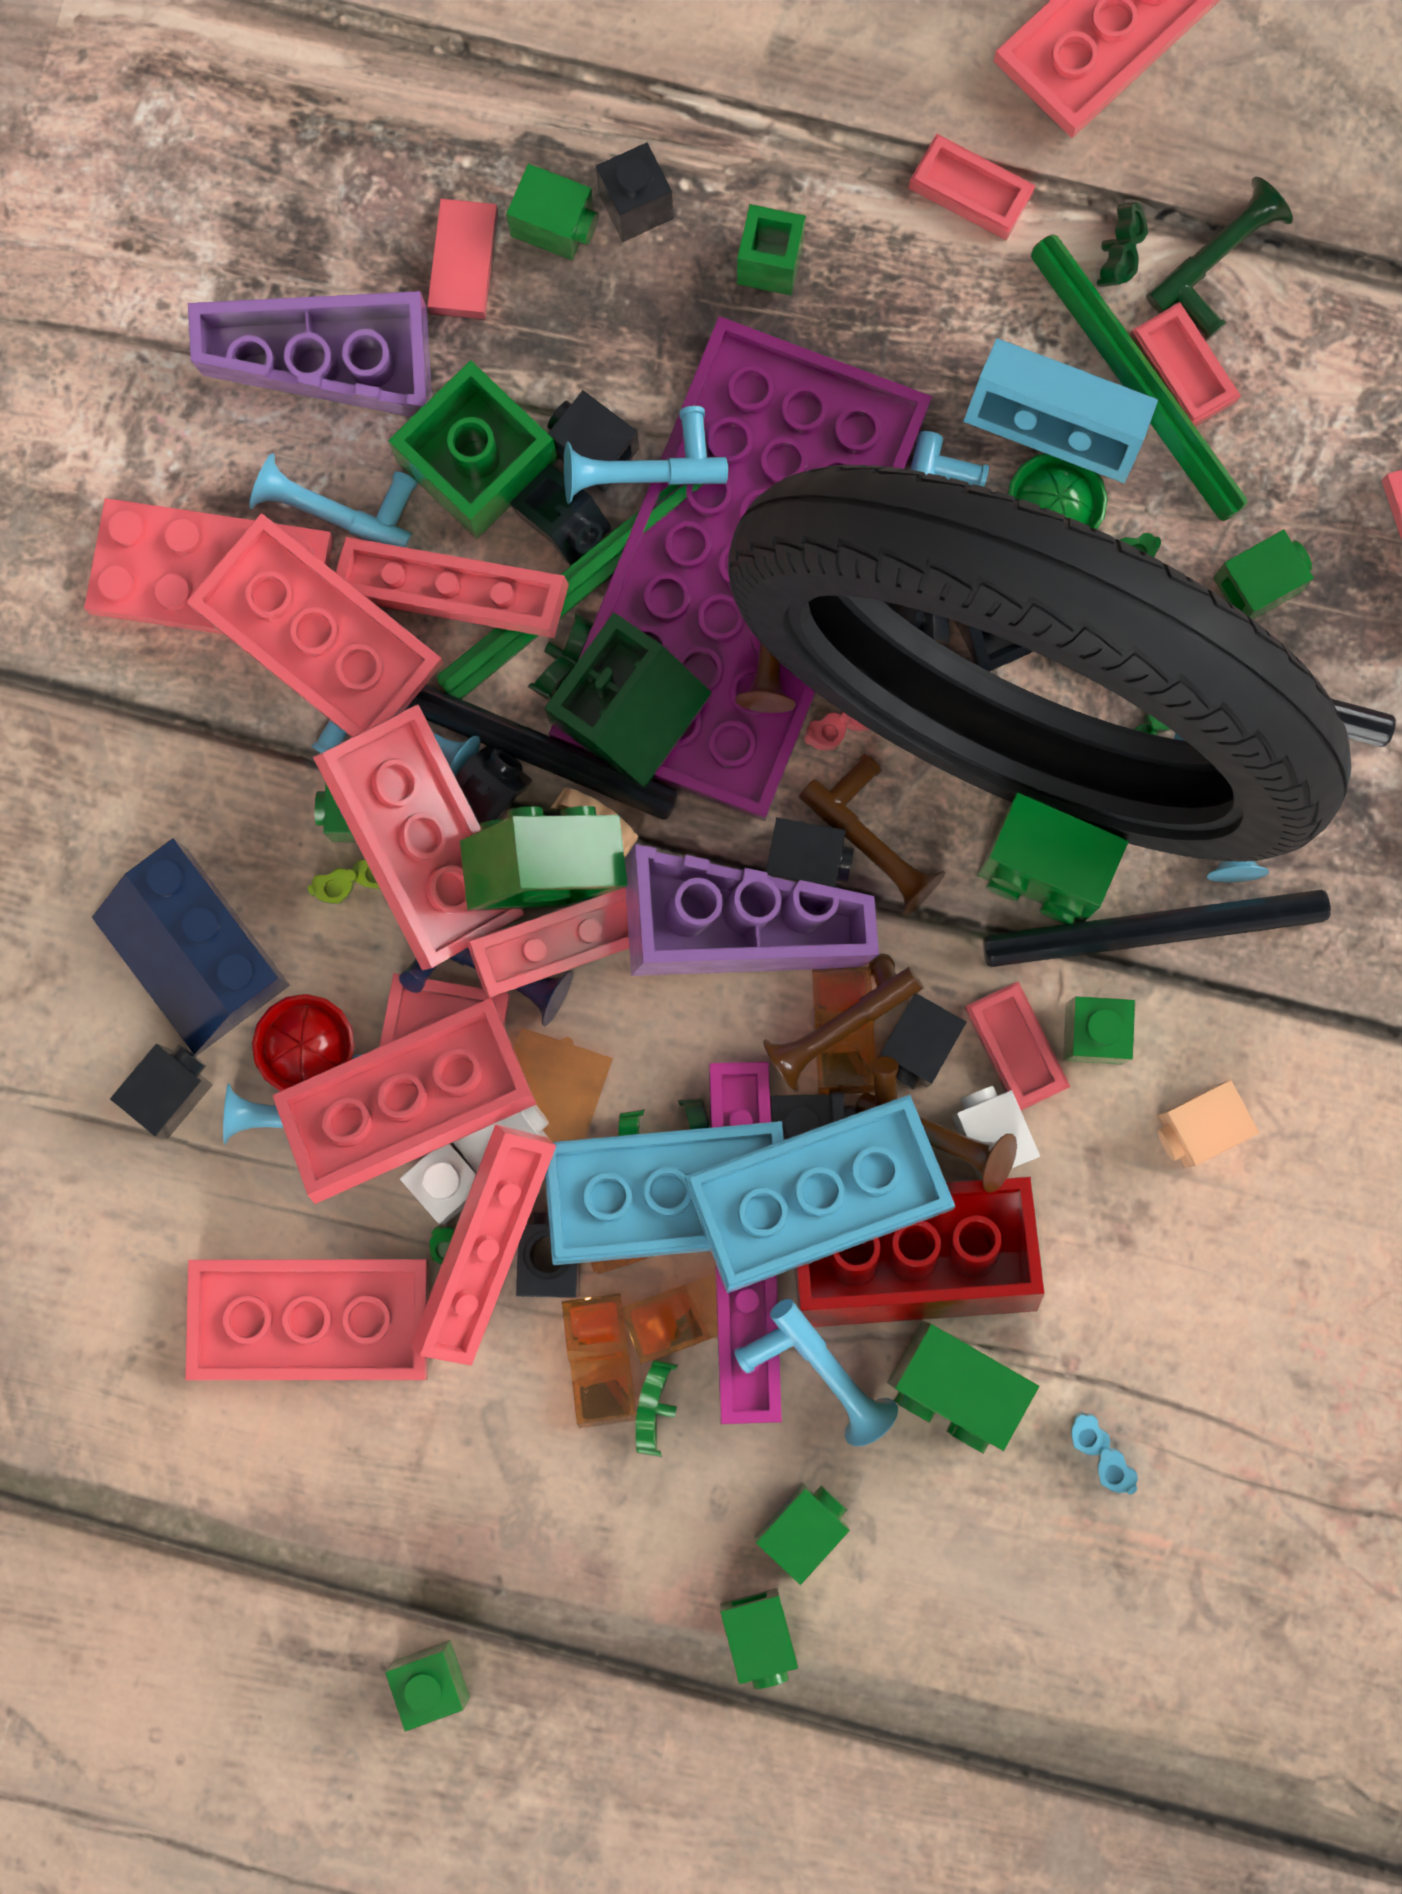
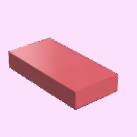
M936 133L912 175L908 189L1007 241L1030 201L1036 185Z
M440 199L427 304L429 314L475 319L486 318L498 219L497 204Z
M1180 302L1131 331L1130 337L1195 427L1238 402L1241 395Z
M1019 981L964 1007L1005 1093L1013 1091L1020 1110L1071 1087Z

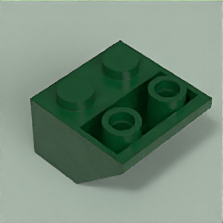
M613 612L544 709L551 725L645 789L712 696V692L663 645Z

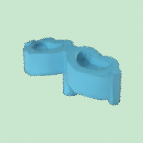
M1082 1411L1076 1413L1071 1425V1437L1074 1448L1088 1455H1100L1097 1468L1101 1485L1119 1494H1134L1137 1491L1136 1483L1138 1480L1134 1468L1126 1465L1122 1452L1109 1447V1435L1098 1426V1420L1094 1414L1083 1413Z

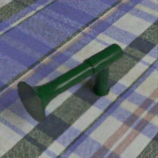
M1256 176L1252 178V198L1236 219L1194 256L1188 257L1146 294L1148 302L1158 313H1162L1174 303L1180 302L1191 320L1205 334L1204 337L1207 340L1215 336L1227 322L1214 312L1193 287L1206 276V273L1261 226L1273 221H1280L1287 225L1293 222L1291 209L1285 199L1269 182L1261 177Z

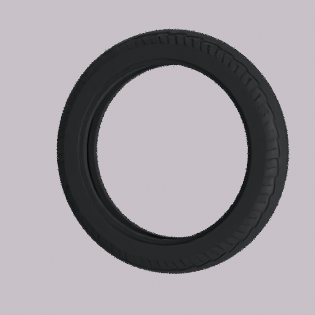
M876 465L828 466L785 477L760 494L752 502L735 529L728 555L729 585L744 621L761 644L799 680L854 720L916 757L1009 802H1012L1016 794L1020 793L1128 840V844L1179 856L1230 862L1264 860L1300 849L1324 831L1341 808L1351 777L1350 743L1346 727L1335 705L1317 678L1286 646L1238 608L1211 590H1208L1205 586L1185 576L1180 571L1121 540L1114 539L1111 535L1095 528H1090L1089 525L1072 518H1066L1065 515L1050 509L1040 508V505L1023 499L1017 500L1014 496L999 491L992 492L991 489L976 484L971 486L968 482L953 478L947 480L945 476L936 474H925L921 471ZM884 602L903 605L961 622L1049 658L1121 696L1167 726L1185 741L1119 726L1062 706L1012 684L935 641L893 611Z

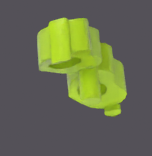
M359 860L354 864L352 870L336 868L327 876L316 875L312 879L311 885L308 886V892L320 901L330 904H341L352 893L354 883L356 882L370 889H380L366 860Z

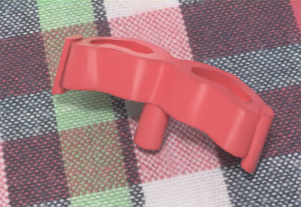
M842 711L840 714L833 712L828 713L821 721L814 720L810 722L805 730L804 741L807 745H811L818 750H835L844 738L846 728L852 731H868L870 729Z

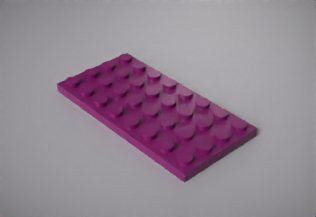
M721 316L718 317L681 409L688 406H700L705 409L703 420L707 457L727 458V483L704 484L693 494L692 487L694 484H687V499L644 534L643 532L652 510L684 485L681 484L656 505L660 493L669 484L668 482L650 484L580 655L581 658L610 616L615 612L663 645L712 692V696L656 772L653 779L759 820H766L816 692L780 663L782 689L786 696L795 701L796 707L793 710L779 713L758 712L743 708L735 702V697L738 694L747 692L752 685L756 675L760 641L744 621L729 585L728 555L735 529L743 514L760 494L783 478L793 474L838 465H876L905 469L931 404L932 396ZM680 415L677 417L660 460L685 458L683 427ZM553 725L551 726L549 731L550 737L596 756Z

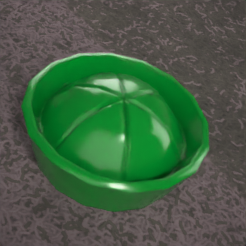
M1046 453L1036 455L1021 465L1010 481L1008 495L1014 496L1017 500L1023 499L1040 505V508H1047L1063 514L1066 518H1072L1089 525L1090 528L1098 529L1105 518L1108 497L1101 476L1098 473Z

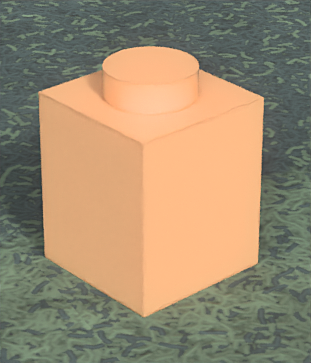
M1232 1080L1220 1083L1158 1115L1163 1127L1158 1129L1157 1133L1165 1151L1173 1161L1181 1159L1185 1168L1196 1166L1259 1134Z

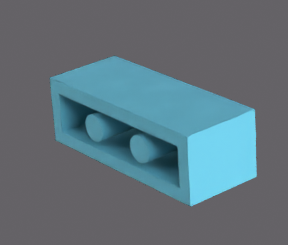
M996 338L979 377L963 422L1125 484L1145 439L1158 399Z

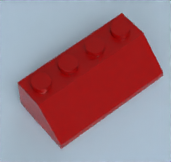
M1031 1176L1007 1178L1000 1188L990 1193L983 1188L982 1180L946 1182L955 1204L953 1210L795 1268L798 1308L813 1327L1037 1312L1045 1292Z

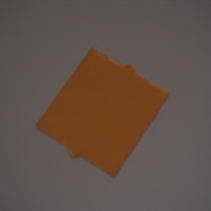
M522 1027L514 1051L535 1098L537 1107L549 1122L542 1129L552 1142L586 1139L613 1058L575 1046L570 1037H565L561 1041Z

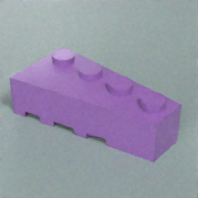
M420 291L188 303L191 362L203 376L412 417L432 398L427 307Z
M635 844L625 857L628 883L625 889L631 976L861 968L879 955L874 896L802 880L798 882L767 876V872L748 868L738 870L711 864L709 863L710 860L689 855L684 857L656 852L657 848Z

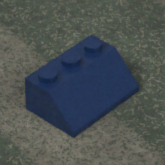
M174 838L125 873L92 916V919L195 1056H198L290 986L193 855Z

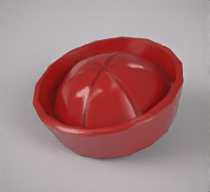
M310 994L285 997L270 1006L256 1024L252 1040L254 1063L263 1079L280 1092L352 1060L355 1049L352 1026L343 1011L326 998Z

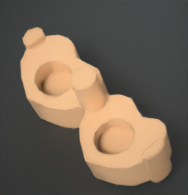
M564 788L550 807L553 810L558 808L563 810L578 806H594L596 808V815H618L595 798L569 788ZM620 817L624 857H626L638 840V835Z

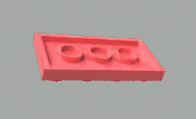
M1050 0L996 50L993 62L1073 138L1221 0Z
M105 498L84 609L91 615L223 634L194 611L186 601L255 520ZM276 524L329 567L334 539L331 532Z
M262 513L186 601L194 611L351 738L403 712L444 663L439 655Z
M419 704L313 757L422 970L437 966L468 948L467 942L492 934L524 915L522 909L467 911L460 840L480 832L481 828Z
M488 998L272 1095L305 1190L314 1204L537 1105L492 998Z
M429 1259L188 1260L185 1380H427L428 1358L419 1356L411 1347L429 1299Z

